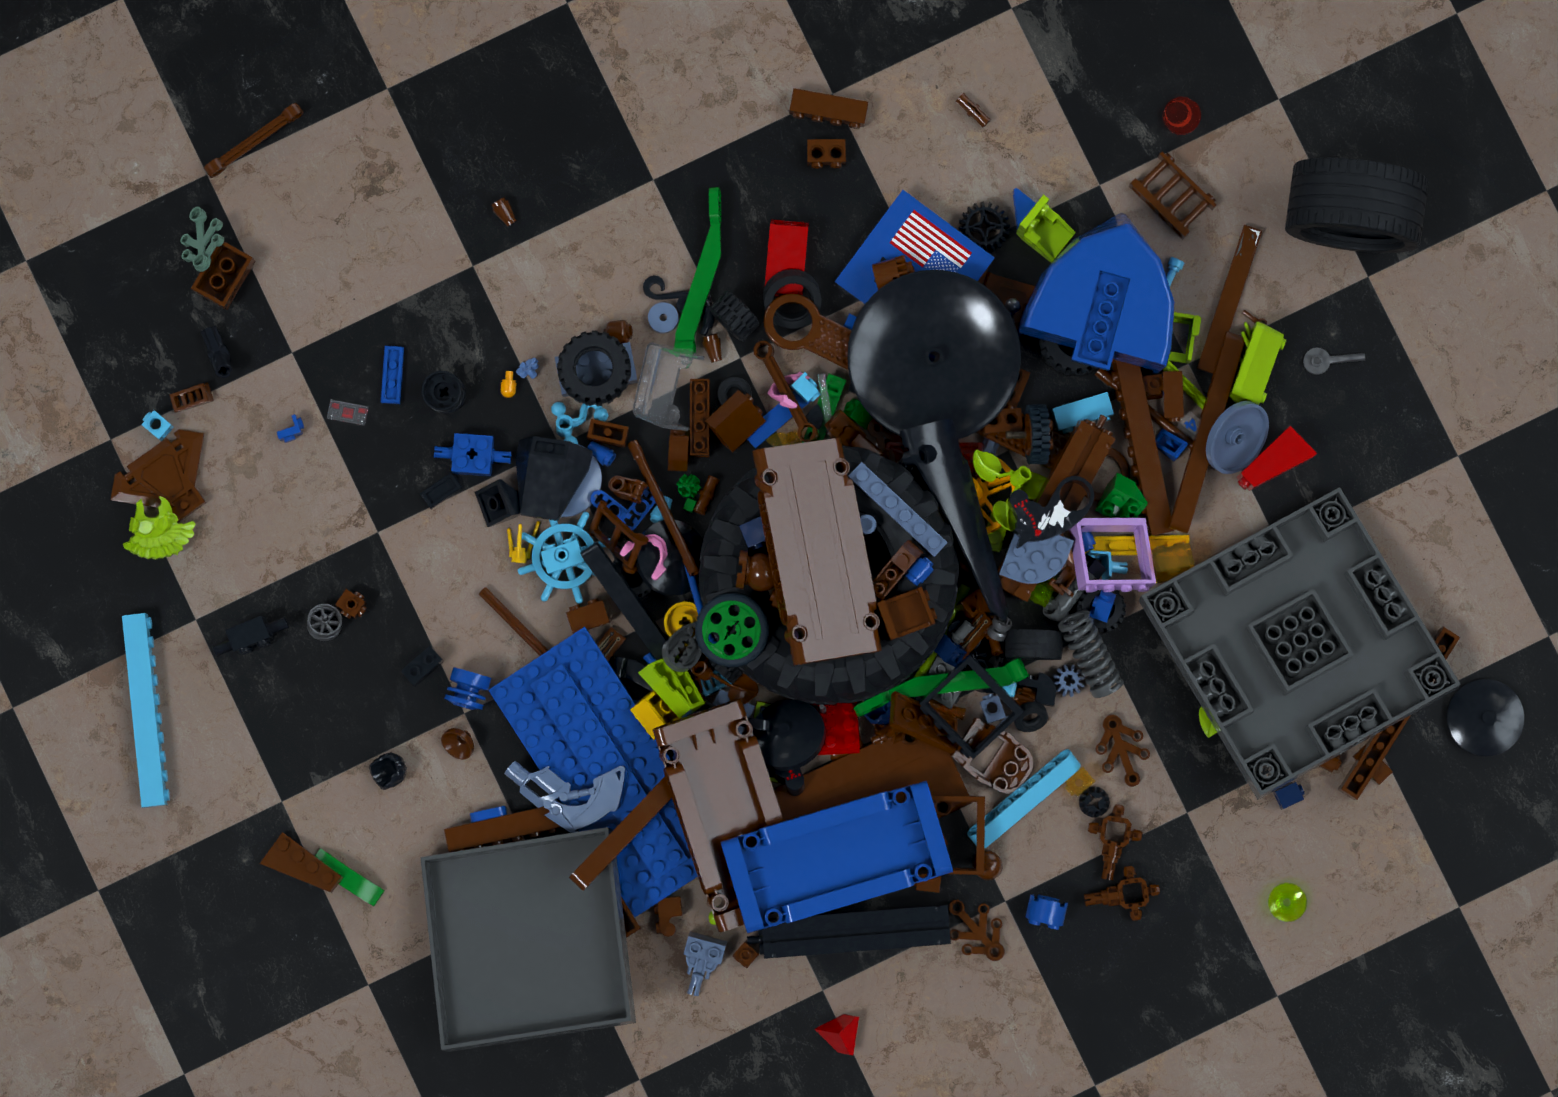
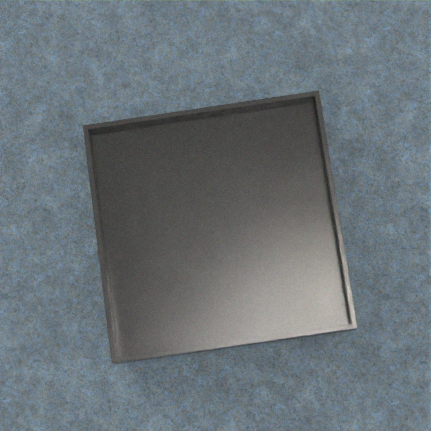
M609 827L420 857L441 1050L451 1052L636 1023L617 857L584 891L569 878L613 831Z

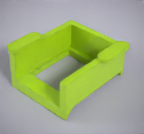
M1174 312L1173 322L1188 324L1189 331L1186 353L1170 352L1168 360L1189 364L1192 360L1194 338L1200 332L1201 317L1199 315Z

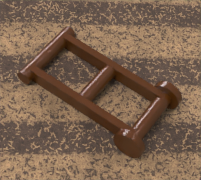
M601 500L588 534L595 536L623 562L622 569L625 572L636 573V560L642 545H646L649 539L644 534L634 533L606 507L607 503ZM603 514L616 525L610 540L598 529ZM621 532L635 543L630 557L627 555L621 556V550L616 546Z

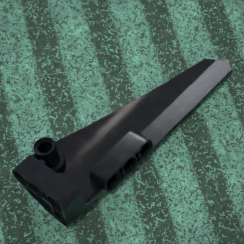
M944 419L900 431L903 446L909 449L903 453L904 464L908 468L916 466L946 521L950 525L990 612L1006 621L1009 613L969 463L962 456L953 419Z

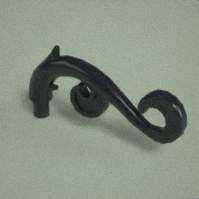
M649 276L643 283L645 295L655 300L678 299L676 307L682 314L689 291H676L656 295L651 292V286L658 284L663 292L665 290V283L659 276ZM711 295L708 296L704 307V314L702 313L703 327L700 334L707 336L715 322V317L710 310L712 305Z

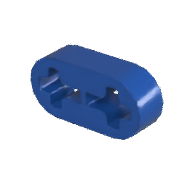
M506 806L470 813L471 823L507 815Z

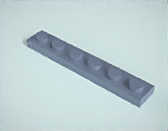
M861 462L848 476L933 557L948 543L865 464Z

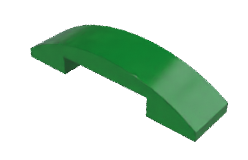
M829 373L817 403L823 413V423L818 430L819 434L816 441L824 440L828 430L824 425L833 417L846 383L845 379ZM812 427L807 428L804 435L805 440L810 439Z
M320 848L315 855L343 877L339 885L370 905L375 906L385 890L361 876Z

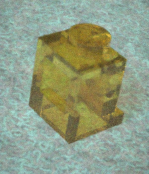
M1081 767L1064 782L1067 785L1064 788L1071 796L1075 795L1078 797L1096 781L1084 767ZM1077 779H1080L1082 781V785L1080 787L1076 786L1075 781Z

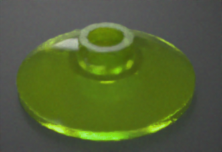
M1280 884L1269 895V910L1278 920L1284 922L1295 921L1306 910V895L1295 884ZM1284 899L1290 900L1289 906L1283 904Z

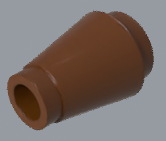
M504 197L491 205L492 211L507 227L517 221L509 201H506Z
M713 334L703 337L704 342L702 344L711 363L721 361V340L718 338V335Z

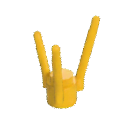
M539 521L536 522L532 536L535 538L540 525ZM519 524L517 547L513 548L511 529H507L509 557H511V562L526 563L527 559H530L533 545L529 543L527 552H525L526 548H521L522 524Z

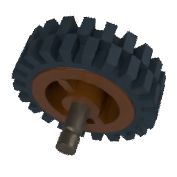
M1045 404L1026 405L1023 420L1024 431H1006V439H1024V452L1026 453L1025 457L1028 464L1048 463L1050 450L1053 449V440L1050 438L1053 423L1052 419H1048L1049 413H1047L1048 409Z

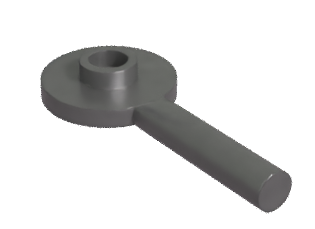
M1312 348L1305 354L1303 363L1309 373L1319 375L1324 373L1330 364L1365 361V353L1329 356L1322 348Z

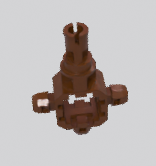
M1117 804L1113 807L1112 813H1114V816L1103 818L1101 825L1095 822H1091L1088 825V832L1093 834L1099 833L1098 839L1103 844L1101 855L1103 856L1102 861H1104L1101 878L1107 879L1108 874V880H1114L1116 863L1118 864V858H1121L1122 848L1129 844V838L1132 841H1140L1143 833L1136 829L1131 831L1132 824L1130 821L1122 818L1124 806ZM1108 821L1125 824L1122 842L1105 840Z
M1127 866L1123 870L1126 879L1120 880L1116 886L1106 887L1101 892L1084 894V899H1090L1089 901H1084L1085 906L1103 904L1108 906L1120 905L1124 909L1131 908L1129 913L1134 921L1141 920L1142 913L1139 907L1146 906L1149 902L1148 895L1155 896L1160 894V888L1156 884L1147 887L1144 879L1141 877L1134 878V875H1136L1134 867ZM1140 882L1143 901L1125 904L1122 885Z

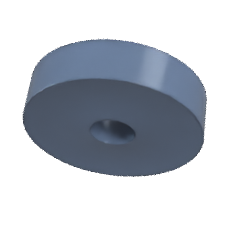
M657 303L648 313L649 325L658 333H669L678 324V312L669 303ZM666 315L667 319L665 321H661L660 316Z

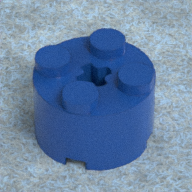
M1030 894L1025 916L1028 918L1029 923L1039 926L1040 923H1045L1048 925V928L1059 930V927L1064 924L1068 902L1064 901L1061 904L1059 899L1043 895H1038L1037 898H1034V894Z

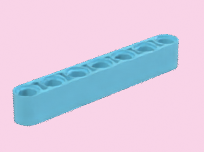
M1069 749L1060 752L985 815L984 849L1080 769L1081 764ZM977 823L967 833L976 846Z

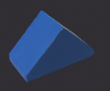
M1018 188L1013 189L1016 227L1018 229L1020 223L1036 203Z
M1163 428L1155 437L1157 449L1173 462L1188 445L1186 441Z

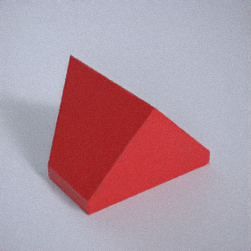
M843 1014L814 1030L838 1053L853 1055L859 1017Z

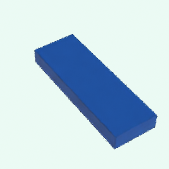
M385 346L381 403H401L404 347Z

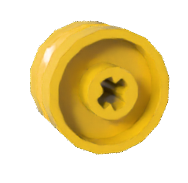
M684 601L676 603L669 608L664 618V627L668 637L683 627V622L686 621L690 624L697 621L698 613L694 603Z

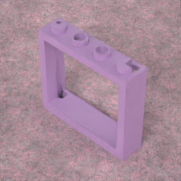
M1082 518L1080 522L1069 529L1070 539L1074 540L1072 553L1078 590H1086L1088 593L1097 590H1103L1104 592H1112L1114 590H1121V592L1132 590L1146 592L1156 584L1146 518ZM1082 532H1134L1141 580H1089Z

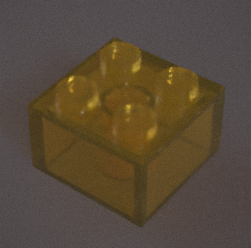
M1177 542L1169 547L1157 546L1151 551L1156 583L1167 582L1194 567L1190 543Z

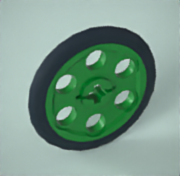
M725 593L709 600L702 607L695 624V636L699 648L710 661L724 667H740L754 661L762 653L769 636V624L762 607L755 600L739 593ZM732 605H737L740 609L737 616H732L729 613V608ZM717 612L721 615L722 620L719 624L712 622L711 616L713 613ZM747 617L755 619L754 627H746L745 619ZM736 625L735 631L737 633L727 637L729 632L728 626ZM712 632H716L719 635V641L715 644L709 641V635ZM746 636L751 637L753 640V644L749 648L744 647L742 644V640ZM727 644H732L735 647L733 655L729 656L725 653L724 648Z

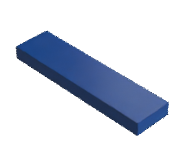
M793 391V394L796 400L798 401L801 409H803L811 402V400H809L806 403L795 391ZM779 403L763 416L766 422L747 438L755 449L793 418L787 407Z

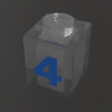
M1189 411L1176 427L1194 441L1201 420Z

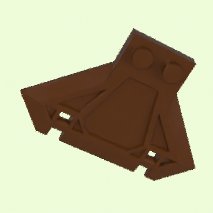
M179 429L174 432V435L177 437L175 440L170 442L166 438L127 466L130 472L125 475L121 471L115 474L110 500L136 504V502L142 499L143 506L157 508L161 503L159 498L161 496L170 503L172 513L178 517L177 523L182 521L206 503L195 487L204 433ZM179 445L183 446L182 449L176 451L175 448H177ZM135 478L136 481L130 485L129 481Z

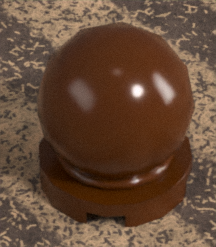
M740 550L739 565L742 566V573H737L736 588L744 589V585L747 584L757 591H767L774 588L768 553H756L750 556L748 555V550Z

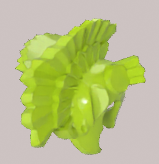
M159 496L161 503L157 507V516L147 517L144 514L142 499L136 502L135 518L131 517L129 523V531H132L134 535L130 537L128 542L123 543V547L140 558L144 557L146 559L153 558L156 560L158 558L171 557L173 554L178 556L179 552L183 550L182 545L189 542L188 538L194 536L192 529L196 525L195 522L177 523L178 517L172 513L170 503L161 496Z

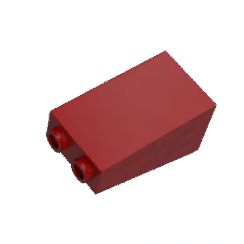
M771 219L765 285L773 275L783 270L798 269L805 272L809 223ZM800 284L784 285L776 292L775 296L780 294L802 295L803 286Z
M1289 426L1236 477L1238 479L1237 483L1244 490L1248 489L1251 491L1309 461L1317 452Z

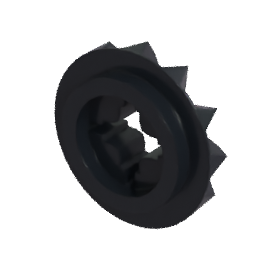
M1089 787L1079 797V807L1089 817L1102 816L1109 808V796L1102 788ZM1090 794L1095 799L1102 798L1098 802L1099 809H1097V807H1095L1094 805L1087 807L1089 802H1091Z

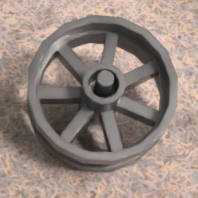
M320 604L310 610L307 629L313 638L320 641H329L339 634L342 616L336 607L329 604ZM321 612V617H318L315 614ZM335 616L338 621H330V619ZM311 618L318 621V623L311 625ZM329 625H335L338 627L333 631V629ZM319 627L321 630L317 632L314 628Z

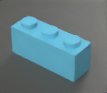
M1107 392L1055 407L1051 410L1057 431H1062L1063 434L1072 432L1077 421L1088 419L1094 422L1098 420L1100 414L1107 417L1106 421L1111 420L1110 417L1114 415Z

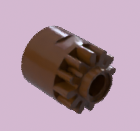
M904 255L872 264L878 290L892 280L915 272L912 262H906Z

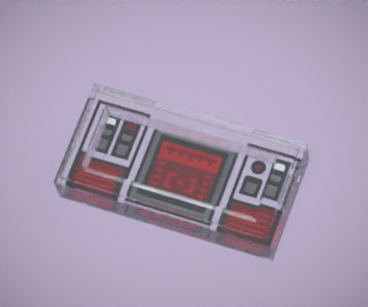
M330 400L327 419L365 426L369 407Z

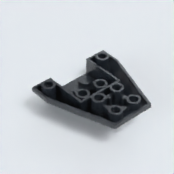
M532 436L519 440L515 460L521 516L558 521L588 473L593 451L569 441Z

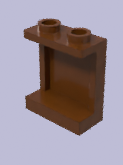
M922 586L877 603L890 641L935 625L937 615L934 608L930 609L927 602L930 601L929 594L926 589H922Z

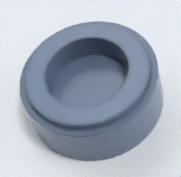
M862 515L860 520L863 534L869 535L876 529V520L871 515Z

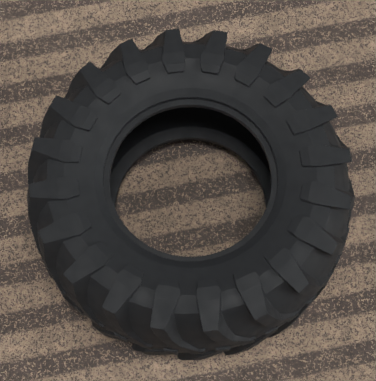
M842 446L844 458L850 466L848 476L862 462L948 542L933 557L853 482L860 517L862 515H871L876 520V529L872 534L882 545L888 561L891 560L907 540H910L923 551L920 557L922 559L926 557L934 564L932 566L934 571L918 586L905 577L908 573L906 572L889 592L886 600L922 586V589H926L929 594L930 601L927 602L930 609L934 608L937 615L935 625L890 641L880 612H878L876 615L880 620L878 633L882 651L793 666L791 647L784 637L787 626L782 624L779 610L772 606L773 601H770L769 591H757L748 584L744 585V589L736 588L737 573H742V566L739 565L740 550H748V555L750 556L756 553H768L766 543H763L764 547L758 550L748 549L739 528L740 525L761 516L757 498L760 488L755 484V476L757 474L755 467L749 470L723 497L704 535L699 559V586L703 606L718 595L739 593L755 600L762 607L769 624L767 644L754 661L737 668L769 691L792 700L797 699L809 704L820 705L854 703L892 689L910 677L933 653L946 632L954 611L958 593L959 563L950 525L942 511L939 510L938 503L932 493L916 478L914 479L907 469L866 448ZM836 465V470L840 472L838 465ZM764 475L765 481L769 483L768 477ZM732 605L729 608V613L732 616H737L740 612L737 605ZM716 612L712 614L711 620L714 624H719L722 617ZM753 617L745 619L746 627H754L755 619ZM736 625L728 626L729 632L727 637L737 633L735 631ZM795 630V631H794V635H795V637L798 639V638H799V634H798V632ZM713 632L715 639L719 641L718 633ZM746 636L743 638L742 644L744 647L749 648L752 646L753 640L751 637ZM727 644L724 651L729 656L733 655L735 647L732 644Z

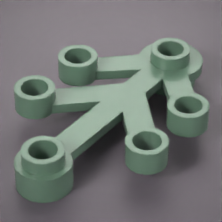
M195 207L191 210L189 218L196 223L197 240L188 234H184L180 242L186 247L191 246L197 249L198 254L195 255L192 251L186 249L181 257L186 262H193L195 269L203 272L210 267V256L216 246L220 247L224 243V237L214 234L215 231L221 230L223 222L214 218L204 234V222L207 219V215L203 209ZM210 239H211V243H210V245L208 246V248L206 249V246H207L208 242H209Z

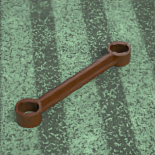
M297 103L291 104L283 110L281 115L220 158L210 161L204 167V170L210 178L218 176L239 157L286 124L300 118L304 113Z
M767 341L757 342L754 346V355L764 362L780 394L787 395L788 399L797 404L796 408L788 409L798 426L797 434L799 439L803 442L816 441L819 434L818 429L810 424L773 357L775 353L774 347ZM761 345H768L766 357L761 358L758 355L759 347ZM806 427L813 428L809 440H805L802 437V431Z

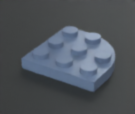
M1014 533L999 575L1026 584L1047 581L1063 568L1074 540L1058 535L1044 541L1026 542L1017 549L1016 545L1019 538Z

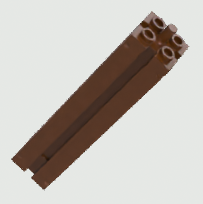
M1100 414L1096 423L1088 419L1077 421L1034 502L1045 507L1057 485L1067 477L1079 476L1086 479L1090 484L1092 483L1110 447L1115 441V438L1112 437V432L1104 428L1102 429L1107 417ZM1067 483L1062 486L1060 500L1064 505V509L1070 512L1072 510L1077 511L1086 494L1085 489L1081 485ZM1005 556L997 569L998 573L1000 572ZM999 575L1003 590L1028 602L1037 583H1021Z

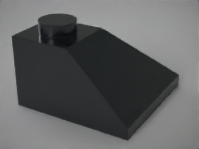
M499 479L475 491L487 527H492L521 515L519 492L503 480Z

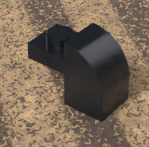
M1039 672L1037 680H1034V676L1029 675L1027 678L1017 682V686L1036 689L1034 702H1039L1045 706H1054L1056 687L1052 679L1046 674Z

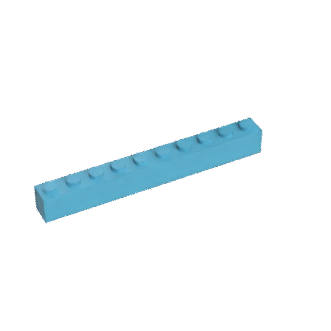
M146 613L122 616L141 807L168 805L167 801H170L169 789H166L165 782L168 781L167 770H164L163 765L166 762L165 751H162L161 743H164V734L160 732L159 724H162V715L158 713L157 705H160L159 693L156 694L155 686H158L157 674L154 675L153 668L156 667V657L152 655V648H154V638L150 636L152 619Z

